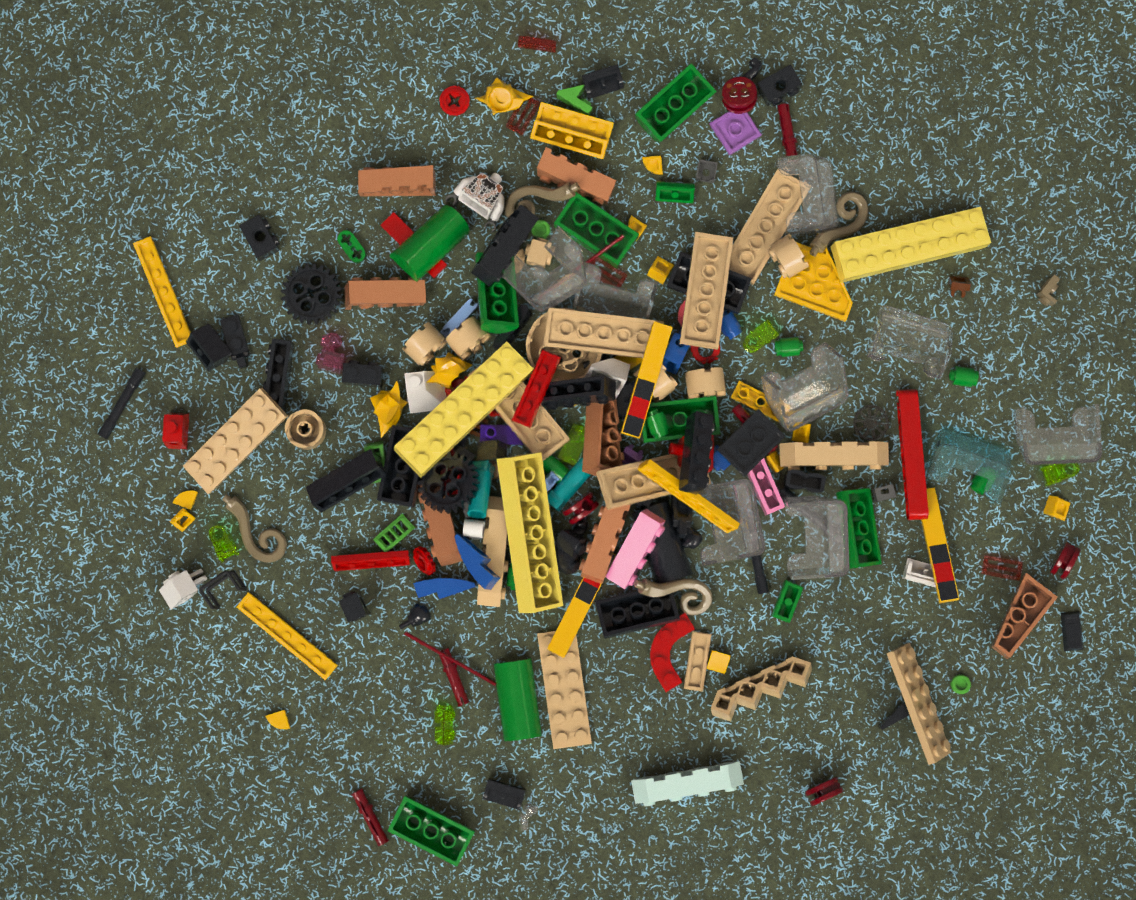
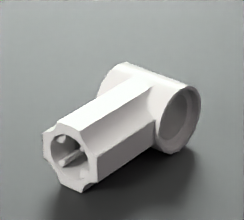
M465 519L463 536L471 537L473 540L483 538L485 521Z

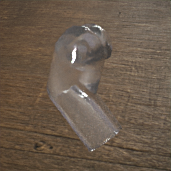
M526 804L519 812L521 831L530 830L529 818L538 812L536 804Z

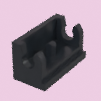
M618 64L582 75V83L585 85L588 99L624 88Z
M627 380L617 396L618 417L621 420L625 419L636 381L629 382Z
M488 778L483 800L520 810L526 789Z

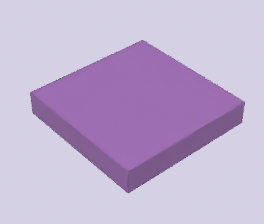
M728 111L709 123L729 156L762 135L748 113L735 114Z

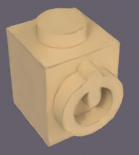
M532 239L531 244L527 243L525 255H528L526 263L545 269L546 265L551 264L554 247H551V244L546 239Z

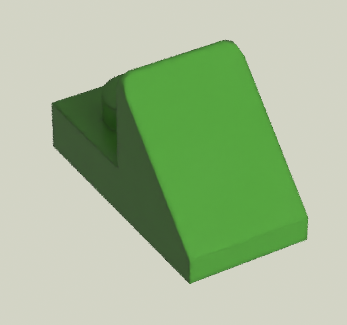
M585 85L558 90L556 94L557 99L582 114L590 116L593 107L591 103L586 99H579L585 89Z

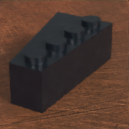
M520 204L503 222L471 273L488 286L494 281L498 283L504 275L502 273L503 269L506 270L512 262L511 258L520 250L519 246L528 238V233L539 218Z

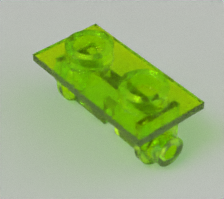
M573 423L568 434L570 441L562 447L557 458L572 465L576 464L584 447L585 427Z
M437 705V709H435V723H441V727H435V741H437V745L453 744L455 739V731L453 729L455 711L453 710V705Z

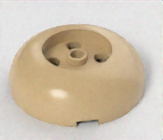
M558 308V309H566V310H574V311H577V310L571 309V308ZM548 312L544 313L533 323L527 335L526 353L530 365L533 369L535 368L543 349L563 358L562 363L558 364L551 382L584 378L591 364L600 361L602 353L580 351L581 355L574 357L572 355L574 350L567 349L564 351L561 348L544 347ZM590 361V364L584 369L582 362Z

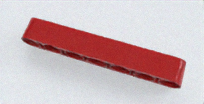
M917 389L897 390L896 396H898L899 402L897 403L906 516L907 520L928 519L929 511Z

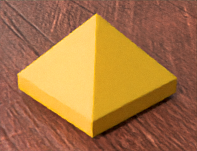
M794 422L792 441L808 443L811 424Z
M182 508L171 519L170 523L183 532L196 518ZM183 516H187L188 518H187L186 521L181 525V524H180V519H181Z

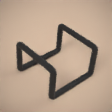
M224 570L199 588L200 594L211 609H220V605L210 590L228 577L238 591H246V586L235 571L229 572ZM205 588H206V593H207V595L210 597V599L212 600V602L214 603L215 606H213V604L211 603V601L208 599V597H207L206 594L204 593L203 590H204Z

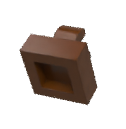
M949 275L948 283L951 296L954 297L955 291L960 290L961 298H964L966 295L965 291H970L971 283L969 278Z

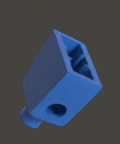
M681 329L679 333L673 334L662 364L667 369L666 371L675 375L690 346L679 344Z

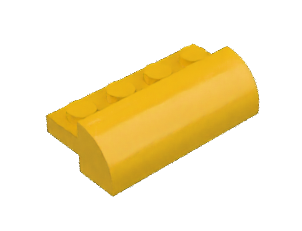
M541 102L530 139L604 159L614 123Z

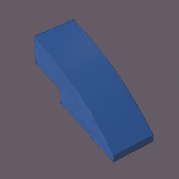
M456 534L454 537L457 548L468 571L484 589L491 590L500 579L487 566L491 559L462 534Z
M436 578L413 583L418 598L437 592L438 598L442 599L477 587L474 582L453 578Z

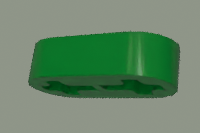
M348 230L340 232L337 237L339 245L353 263H362L366 258L364 248L353 233ZM344 235L347 237L351 236L349 239L352 243L351 246H348L346 242L342 243ZM355 248L358 252L362 251L360 254L361 258H353L354 252L351 249Z

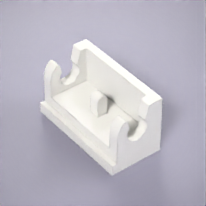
M907 558L902 579L935 587L931 564Z

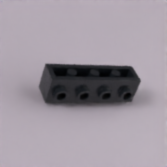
M272 338V344H269L268 348L270 358L269 363L267 362L265 373L267 374V379L264 381L263 389L285 412L295 344L292 341Z
M602 375L550 382L541 404L549 410H556L562 406L573 408L574 405L607 404L608 401L615 400L616 381Z
M695 411L686 419L679 482L680 491L697 495L707 488L709 484V477L707 475L711 465L709 456L713 446L711 437L715 428V423H713L714 415Z
M370 449L306 486L312 505L322 513L386 475L380 457Z

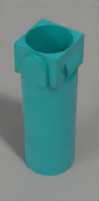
M580 458L558 485L547 494L549 504L558 512L591 476V474L582 472L583 458Z
M489 460L473 462L477 467L475 471L480 475L476 478L480 481V484L475 485L479 491H473L476 498H469L471 504H468L467 514L472 518L483 519L487 514L491 482L495 472V467Z

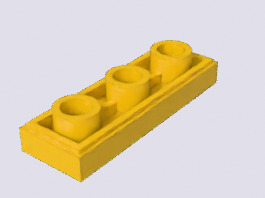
M741 381L738 382L731 396V399L755 411L759 409L765 416L781 424L791 407ZM763 399L764 404L759 405L757 400Z

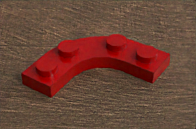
M686 613L679 616L680 621L665 624L657 632L651 645V666L665 692L682 683L670 661V650L678 639L695 629Z

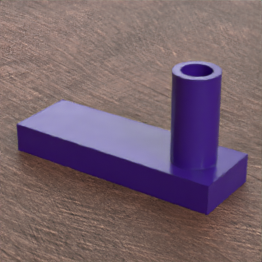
M480 424V444L524 445L508 425Z

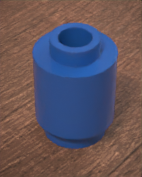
M724 311L721 331L725 337L728 336L731 340L743 331L734 314Z

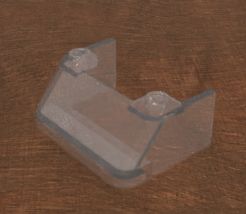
M559 226L555 229L544 248L561 263L560 266L550 272L540 265H533L529 268L515 255L511 259L512 262L509 267L503 271L504 275L502 277L540 312H546L549 308H553L583 289L587 282L582 249Z

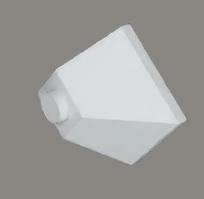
M615 358L591 364L584 378L605 375L616 381V399L627 381L630 364Z
M433 371L404 373L410 413L432 411L447 397L444 386L442 387L437 383H426L435 374Z

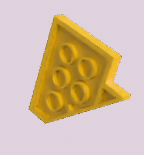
M797 243L804 255L803 259L805 262H808L809 267L791 278H783L781 275L774 296L846 322L853 302L844 283H840L836 266L827 247L823 253L818 252L814 257L809 253L812 249L811 247Z

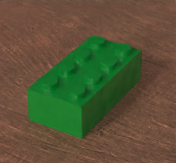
M575 191L576 195L569 200L554 222V228L593 254L598 253L623 234L625 237L599 256V258L618 269L637 241L639 233Z

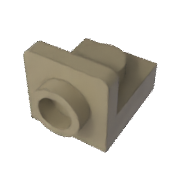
M1055 274L1049 277L1036 294L1039 297L1038 300L1045 306H1053L1057 302L1051 296L1059 287L1057 283L1060 278Z

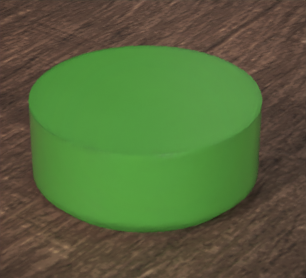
M538 220L531 229L535 238H547L550 234V225L544 220Z
M959 674L952 678L950 685L955 693L965 694L969 691L971 682L967 676Z

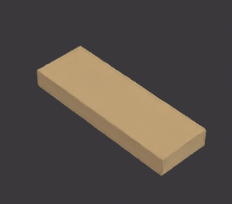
M692 631L684 689L703 692L712 634Z

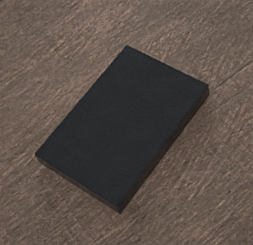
M757 409L717 451L745 477L785 435Z

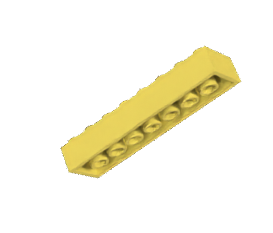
M977 207L835 241L831 246V251L840 283L983 249L991 243L982 209Z
M505 342L394 446V451L421 478L532 374L533 368L508 342Z
M541 452L497 459L518 611L519 613H536L563 606Z

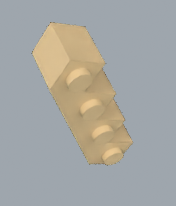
M792 442L780 444V467H788V471L800 470V467L805 466L815 467V470H827L828 466H841L842 470H854V466H869L870 470H880L881 466L889 465L888 442Z
M489 496L482 550L491 559L487 566L500 579L491 590L484 589L478 584L477 605L500 607L501 599L505 600L506 588H502L504 572H508L509 561H505L506 547L509 545L502 497Z
M792 656L784 662L768 667L752 677L744 678L726 689L718 690L711 706L712 715L731 722L737 704L756 710L762 693L781 699L787 681L806 687L812 671L811 662Z

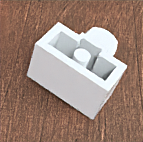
M202 569L188 574L187 570L182 573L176 571L163 582L164 585L159 591L170 609L183 604L197 593L198 589L196 586L207 580L206 575L193 581L194 578L203 573Z

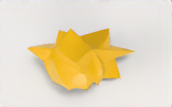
M496 78L487 87L486 95L475 99L485 103L494 115L496 113L516 110L524 101L534 96L512 88L511 84H506L499 78Z
M448 352L445 357L435 358L436 365L431 366L435 374L426 383H437L447 389H453L451 382L459 377L461 372L469 369L472 364L461 360L458 355L454 356Z
M397 381L392 390H381L377 395L370 397L374 406L373 413L378 417L381 438L390 427L398 423L403 407L408 403L400 397Z

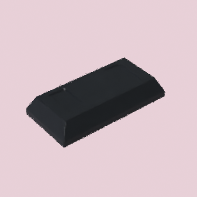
M1080 611L1060 613L1064 651L1084 650Z

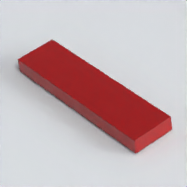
M394 212L380 225L399 245L414 233ZM441 260L428 274L435 279L447 267V264Z
M542 349L512 421L531 428L560 362V356Z
M408 550L331 556V563L334 571L410 565V555Z

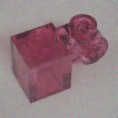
M330 333L322 336L320 345L323 346L321 354L318 353L316 364L320 370L342 375L346 356L345 354L335 352V348H339L342 344V339L338 334Z

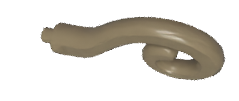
M567 182L555 189L537 185L520 187L507 198L505 215L508 218L515 211L516 203L525 196L534 195L551 201H565L576 195L575 191L579 190L580 186L577 182L572 185ZM525 199L518 203V205L522 204L535 215V206L530 200Z
M846 192L839 197L836 203V210L841 218L850 220L856 215L855 209L849 211L845 209L847 201H853L857 205L858 215L854 222L848 226L831 228L819 233L810 243L812 248L809 252L810 255L815 257L818 252L823 253L831 241L850 236L862 228L868 217V205L861 194Z
M226 494L222 500L227 504L225 508L238 520L240 535L248 553L253 558L265 563L281 559L287 548L285 536L277 529H265L259 535V545L263 549H267L269 547L267 538L270 536L276 538L278 545L271 553L261 551L252 539L249 513L245 505L236 496L231 498Z
M643 579L642 581L636 580L634 583V587L638 588V592L648 597H662L684 589L699 591L702 594V601L696 606L688 605L690 600L698 598L696 592L688 591L680 598V608L688 615L704 613L711 606L713 600L710 588L697 579H679L666 583H655Z

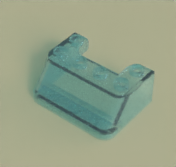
M950 428L940 430L937 433L925 469L926 481L942 482L948 478L951 467H955L988 479L984 489L985 496L992 501L991 504H1001L1011 475L1010 451L1005 447Z

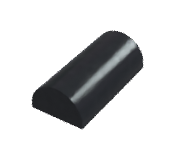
M680 251L667 288L686 295L691 255ZM729 270L724 304L725 310L739 314L752 278Z
M392 426L384 463L386 475L381 478L377 496L378 501L410 508L415 507L419 489L417 482L421 478L394 451V446L413 428Z
M668 501L645 508L666 520L663 525L665 527L664 532L655 539L654 543H656L654 550L646 556L655 583H666L692 575L693 572L685 549L682 546L681 538H677L676 527L672 525V514ZM645 509L632 513L634 523L637 520L640 512Z
M635 591L595 601L604 639L680 621L673 593L662 597H648Z

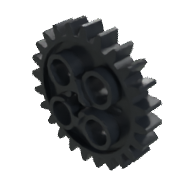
M315 263L312 268L308 264L305 265V269L298 266L299 272L297 273L291 270L293 276H286L289 282H283L282 284L286 289L281 290V293L286 295L281 300L287 302L283 307L285 309L290 308L287 312L288 315L294 313V320L300 317V323L303 324L307 320L308 325H311L312 321L318 325L320 319L326 323V316L332 319L331 312L338 313L335 306H341L338 299H343V296L338 294L343 289L337 287L341 282L339 280L334 281L337 277L336 274L330 275L331 270L329 268L324 272L323 265L317 269ZM321 278V284L313 286V279ZM297 286H304V291L301 294L295 293ZM312 290L313 292H316L314 293V298H311L309 296V291ZM328 295V302L321 303V296ZM304 298L300 302H296L297 299ZM305 303L312 304L309 311H303Z
M449 451L446 457L444 456L421 477L423 480L417 482V484L422 486L418 489L422 494L420 496L421 499L433 511L437 509L439 513L445 510L449 514L451 509L457 513V507L464 510V503L470 505L469 498H476L473 491H479L475 486L480 484V481L476 479L480 476L475 471L477 467L474 464L472 465L473 462L467 459L464 454L460 457V454L455 452L453 456ZM446 468L445 473L442 474V475H439V474H440V471H441L442 469ZM464 472V475L457 479L458 474ZM440 486V490L434 493L435 488ZM458 490L457 495L454 496V497H451V496H452V493H453L454 491Z

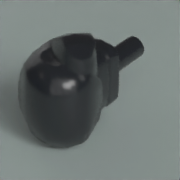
M687 528V535L681 540L682 546L695 549L701 544L703 537L694 528Z
M414 605L410 609V614L407 615L408 620L399 625V627L403 629L410 624L416 627L428 622L431 619L429 609L425 605Z

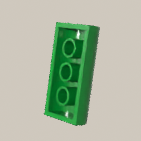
M690 64L635 114V117L640 126L652 139L661 143L717 91Z
M443 205L399 245L389 257L412 279L418 282L470 233L469 226L459 212L448 205Z
M478 252L475 255L476 263L484 252ZM513 257L509 267L506 270L503 269L502 273L504 275L498 283L494 281L488 286L477 278L481 329L488 333H507L519 327Z
M710 396L650 403L648 412L658 409L659 412L663 411L669 426V434L655 439L650 433L646 420L642 430L644 443L680 439L685 435L687 417L695 411L714 415L713 423H715V428L712 435L720 434L717 397Z
M870 488L836 492L847 569L882 564Z
M532 658L493 664L503 740L515 741L542 736Z
M407 795L404 796L387 830L456 867L475 830Z

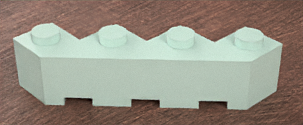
M740 761L725 762L714 766L697 767L686 771L669 772L658 776H646L631 780L635 804L643 803L644 806L655 805L656 801L667 799L679 801L684 796L698 794V797L710 795L709 792L725 789V792L735 791L737 786L744 784Z

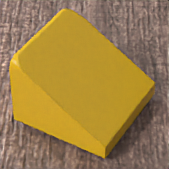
M657 256L647 276L664 284L674 265Z
M776 451L765 457V461L773 473L776 474L785 468L780 467V456Z
M1049 495L1043 514L1065 521L1070 502Z
M711 650L706 669L725 674L731 655Z

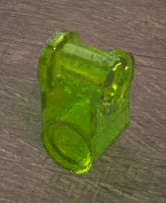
M768 319L746 336L743 341V348L749 353H754L764 345L772 342L771 340L776 339L780 334ZM750 340H751V341H754V340H755V341H756L755 346H754V345H751V346H750V345L748 344L749 341H750Z
M1067 460L1039 468V470L1043 473L1046 487L1076 476L1080 468L1076 461ZM1066 464H1070L1073 467L1071 474L1066 473Z
M215 525L210 528L209 538L221 563L233 555L238 556L240 554L225 526ZM217 528L223 531L221 539H217L214 535Z

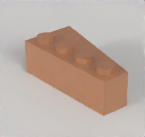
M545 148L537 166V176L540 177V181L547 184L553 182L558 184L557 187L567 182L571 185L577 182L580 186V189L576 191L583 197L592 198V202L597 205L608 204L615 188L616 180L595 170L589 172L585 165L579 162L572 164L566 156L562 154L555 156L551 154V149Z
M434 166L384 167L382 169L365 167L363 170H358V193L360 196H436V173Z
M374 277L370 278V281H363V278H351V281H348L344 287L345 310H352V306L357 305L361 309H369L374 307L375 304H378L380 308L393 307V304H397V307L423 306L426 303L425 280L416 282L411 277L408 280H401L400 277H392L389 280Z
M616 399L608 401L607 404L591 403L590 406H586L582 472L597 476L596 472L623 465L622 461L625 459L624 452H621L620 449L622 438L617 428L619 417Z
M440 486L435 488L434 493L440 490ZM418 492L420 504L424 503L425 507L422 510L424 521H428L429 527L426 528L429 539L433 540L434 544L430 546L433 557H437L441 567L463 561L455 541L456 531H454L455 526L451 513L447 514L445 510L439 513L437 509L433 511L421 499L420 496L422 494Z
M630 505L607 510L606 506H601L598 517H601L600 523H595L591 533L595 535L593 542H588L585 551L588 553L587 559H582L579 570L582 571L581 577L600 584L603 583Z
M1025 573L1006 612L992 648L1006 659H1009L1058 597L1029 574Z

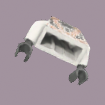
M480 173L477 177L472 176L462 179L454 189V194L446 197V202L454 198L451 207L457 206L459 200L487 220L490 217L491 220L484 227L486 230L488 224H493L494 228L491 232L493 233L496 230L495 223L499 221L504 210L503 187L499 184L502 178L497 173H493L490 178Z

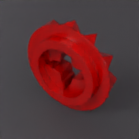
M450 86L441 93L440 106L449 116H458L465 113L469 107L470 98L463 88ZM450 95L455 99L460 97L458 100L460 107L455 104L450 105L452 102Z
M416 547L413 551L415 564L426 575L433 574L436 571V564L430 552H427L425 547Z

